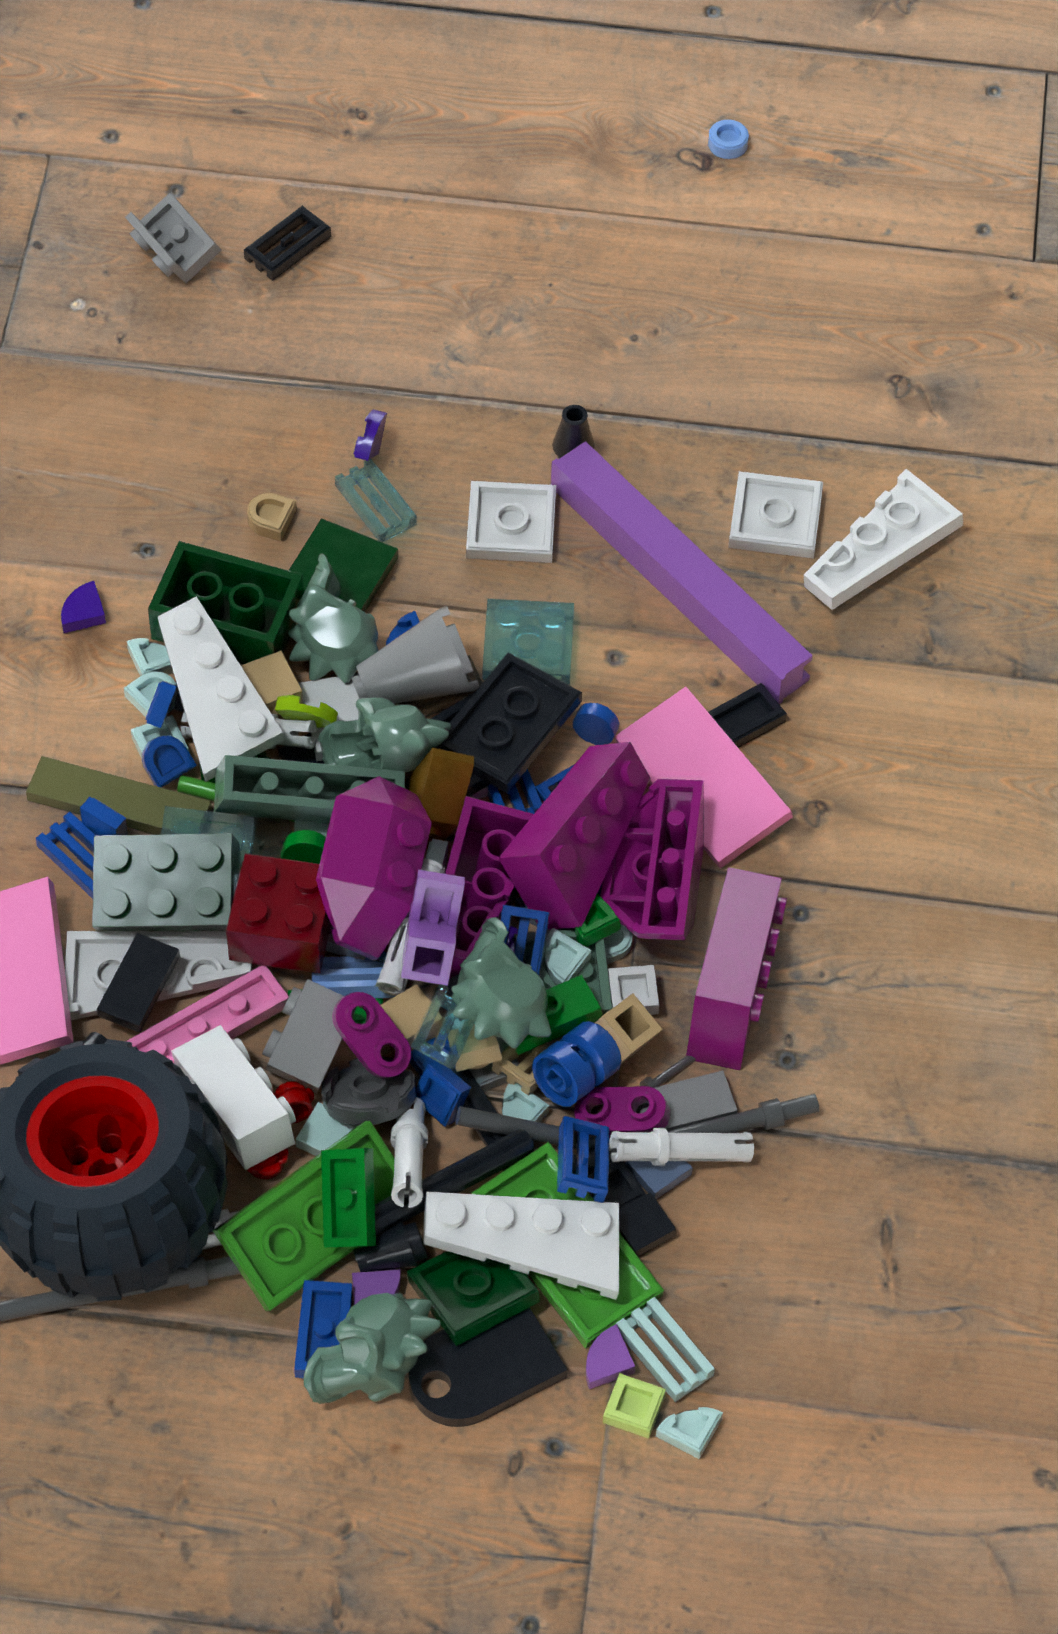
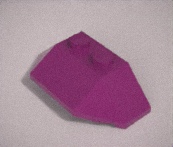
M380 776L336 796L316 877L325 911L334 928L331 930L334 942L373 961L380 957L410 911L418 869L421 870L432 825L417 794Z
M657 779L649 787V791L641 797L603 879L600 897L611 907L620 919L621 924L638 938L685 940L694 926L704 849L703 780Z

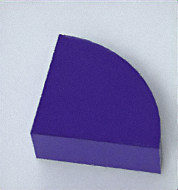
M373 409L366 416L365 421L367 424L364 437L358 436L353 453L355 458L369 461L379 454L387 418L386 412Z
M94 581L79 586L65 600L61 611L63 633L106 623L105 613Z

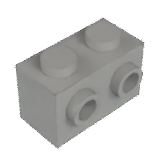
M307 979L303 990L293 987L282 1010L283 1013L290 1016L283 1032L273 1029L262 1055L270 1058L266 1070L289 1081L298 1082L305 1088H311L313 1092L317 1093L342 1040V1037L334 1027L332 1013L336 1003L344 996ZM357 1007L352 1010L351 1017H353Z

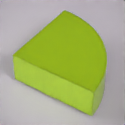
M282 695L277 697L275 711L286 720H314L317 728H324L337 721L338 712L326 703L320 702V707L317 708L299 703L300 696Z

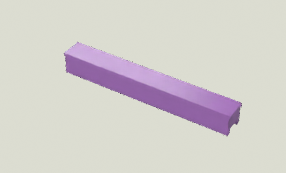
M586 441L560 459L556 458L552 461L551 485H556V493L757 685L762 683L779 704L783 702L785 697L809 681L810 675L804 670V666L812 661L813 655Z

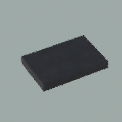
M508 652L450 721L451 729L448 731L449 736L435 748L474 756L472 774L508 793L582 702V692Z

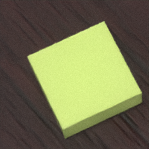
M619 1373L603 1415V1423L649 1439L665 1398L666 1389Z

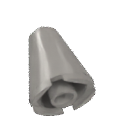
M447 606L436 610L356 666L359 675L351 679L359 699L385 698L394 704L467 693L479 688L477 680L468 683L465 674L473 672V668L455 624L446 626L442 618L450 615Z

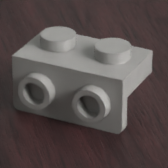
M171 193L164 197L141 220L132 212L125 216L135 228L129 233L131 237L146 252L152 248L157 253L152 258V261L167 277L175 273L187 283L222 250Z

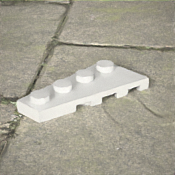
M905 469L897 477V485L890 492L885 490L875 500V507L865 518L859 517L850 526V533L842 542L836 541L804 574V587L833 610L962 527L963 513L909 470Z
M197 596L158 616L159 626L205 782L215 777L216 768L225 755L254 757L284 741L283 731Z
M67 931L65 977L71 1020L97 1015V1007L137 933L176 947L180 952V958L157 1001L224 987L252 971L251 963L229 960L226 931Z
M426 1192L424 1208L425 1245L480 1261H485L488 1258L511 1265V1270L528 1275L529 1271L557 1278V1283L577 1288V1285L601 1291V1296L617 1300L619 1294V1203Z

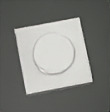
M654 965L608 968L612 1008L634 993L650 1015L659 1013Z

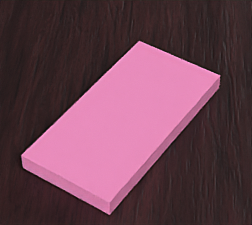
M687 687L678 691L615 736L616 743L631 742L651 777L649 780L650 785L657 779L703 780L704 850L720 869L793 818L789 807Z
M49 877L0 891V1065L73 1043L55 887Z

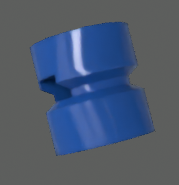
M591 1021L582 1022L564 1035L560 1041H556L534 1058L532 1064L533 1076L538 1087L547 1098L562 1107H571L591 1092L594 1087L599 1086L620 1069L622 1062L621 1053L616 1041L603 1027Z

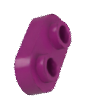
M354 992L342 997L333 1009V1024L366 1070L379 1078H390L402 1073L410 1062L411 1048L407 1039L378 1001L364 992ZM355 1007H360L366 1012L367 1017L363 1024L355 1023L351 1017L352 1010ZM385 1044L392 1046L395 1050V1058L392 1062H386L380 1055V1050Z
M649 1086L597 1087L576 1103L574 1110L576 1119L609 1127V1138L613 1131L651 1132L653 1128H665L670 1119L669 1104L657 1089ZM649 1103V1107L644 1113H636L639 1105ZM604 1104L600 1113L591 1114L594 1106Z

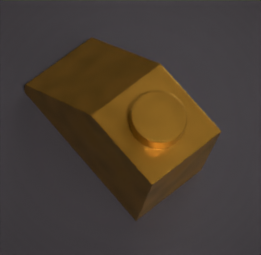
M432 748L405 781L404 788L417 794L432 822L426 848H428L429 842H432V839L445 841L458 826L474 767V756Z

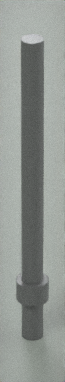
M815 1094L783 1102L775 1098L759 1102L758 1108L668 1130L667 1132L738 1133L761 1126L765 1130L784 1126L785 1120L819 1112V1103ZM595 1149L589 1151L588 1170L594 1169ZM609 1150V1164L613 1163L610 1154L617 1152V1150ZM576 1154L573 1155L572 1161L573 1174H576Z
M230 1256L204 1261V1257H198L188 1268L179 1267L169 1275L167 1284L152 1291L189 1284L190 1289L209 1285L208 1280L241 1273ZM141 1289L122 1294V1297L145 1293V1291ZM55 1291L0 1301V1321L101 1301H97L96 1297H93L91 1294L78 1293L72 1298Z

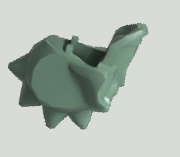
M320 554L318 557L319 564L316 566L315 572L296 606L297 608L289 612L290 618L298 623L288 631L289 636L297 642L290 654L289 660H309V679L311 681H316L333 670L343 683H349L357 671L356 666L378 651L376 644L378 640L376 621L371 614H366L355 607V601L350 599L348 602H345L338 598L341 593L340 583L327 557L324 554Z
M361 698L355 703L359 714L358 719L351 721L337 720L327 725L319 734L318 741L322 750V760L325 764L405 771L406 773L415 770L430 750L439 746L449 736L448 731L451 729V725L448 722L425 718L423 713L415 706H395L392 701L385 698Z
M494 917L487 919L482 925V932L474 945L473 951L460 964L461 971L458 983L452 987V999L456 1004L453 1015L455 1018L475 1022L474 1036L477 1040L496 1036L502 1038L511 1048L515 1049L527 1035L535 1037H549L551 1035L550 1025L546 1016L548 997L542 979L532 970V966L519 961L512 950L504 943L508 934L507 928L501 920Z
M382 1293L361 1299L352 1306L346 1318L335 1329V1335L340 1344L332 1347H318L307 1363L303 1377L304 1387L312 1398V1402L319 1404L331 1403L360 1389L374 1402L381 1401L390 1395L401 1393L404 1389L405 1375L416 1364L418 1356L427 1351L424 1339L440 1328L439 1320L428 1317L432 1301L417 1298L406 1299L402 1293Z

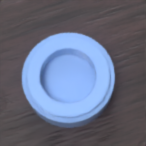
M735 120L718 121L709 130L708 147L717 157L723 159L738 158L748 148V130L742 123Z

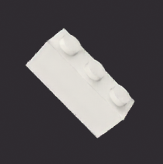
M219 1025L171 1050L175 1065L181 1068L192 1084L196 1083L207 1098L218 1117L224 1142L245 1170L295 1144L291 1124L296 1122V1118L291 1106L283 1096L277 1099L272 1093L273 1088L265 1071L261 1067L256 1069L252 1067L248 1051L239 1038L232 1040L223 1027Z

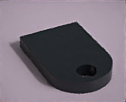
M529 1307L457 1346L444 1329L424 1340L427 1345V1351L418 1356L416 1364L409 1371V1390L417 1408L432 1421L450 1427H465L479 1423L566 1379L568 1370ZM431 1379H441L449 1385L450 1390L443 1397L432 1398L423 1392L422 1387Z

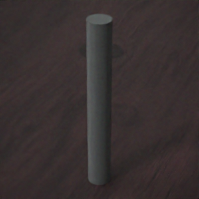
M459 1106L456 1114V1125L504 1135H509L518 1129H524L534 1141L558 1145L559 1126ZM573 1130V1149H577V1131ZM589 1134L590 1151L595 1149V1136Z

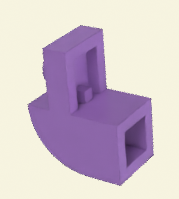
M418 869L405 936L401 978L448 986L456 945V927L465 886V877Z

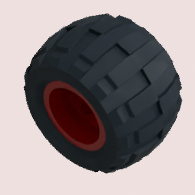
M107 1039L105 1044L84 1045V1041L60 1046L59 1052L44 1059L36 1057L17 1071L19 1076L15 1078V1082L10 1087L0 1089V1246L24 1273L28 1272L32 1278L38 1277L52 1291L72 1298L78 1293H84L96 1297L97 1301L122 1300V1294L141 1289L148 1293L167 1284V1279L172 1272L179 1267L188 1268L203 1252L202 1248L207 1244L208 1233L213 1232L216 1223L219 1222L228 1186L226 1178L228 1159L224 1139L220 1131L218 1117L196 1083H191L188 1076H185L181 1068L175 1065L172 1060L155 1050H150L146 1053L139 1051L137 1047H132V1042ZM82 1160L86 1161L81 1165H77Z

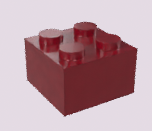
M245 853L226 928L230 961L321 973L331 922L325 911L316 881L319 864Z

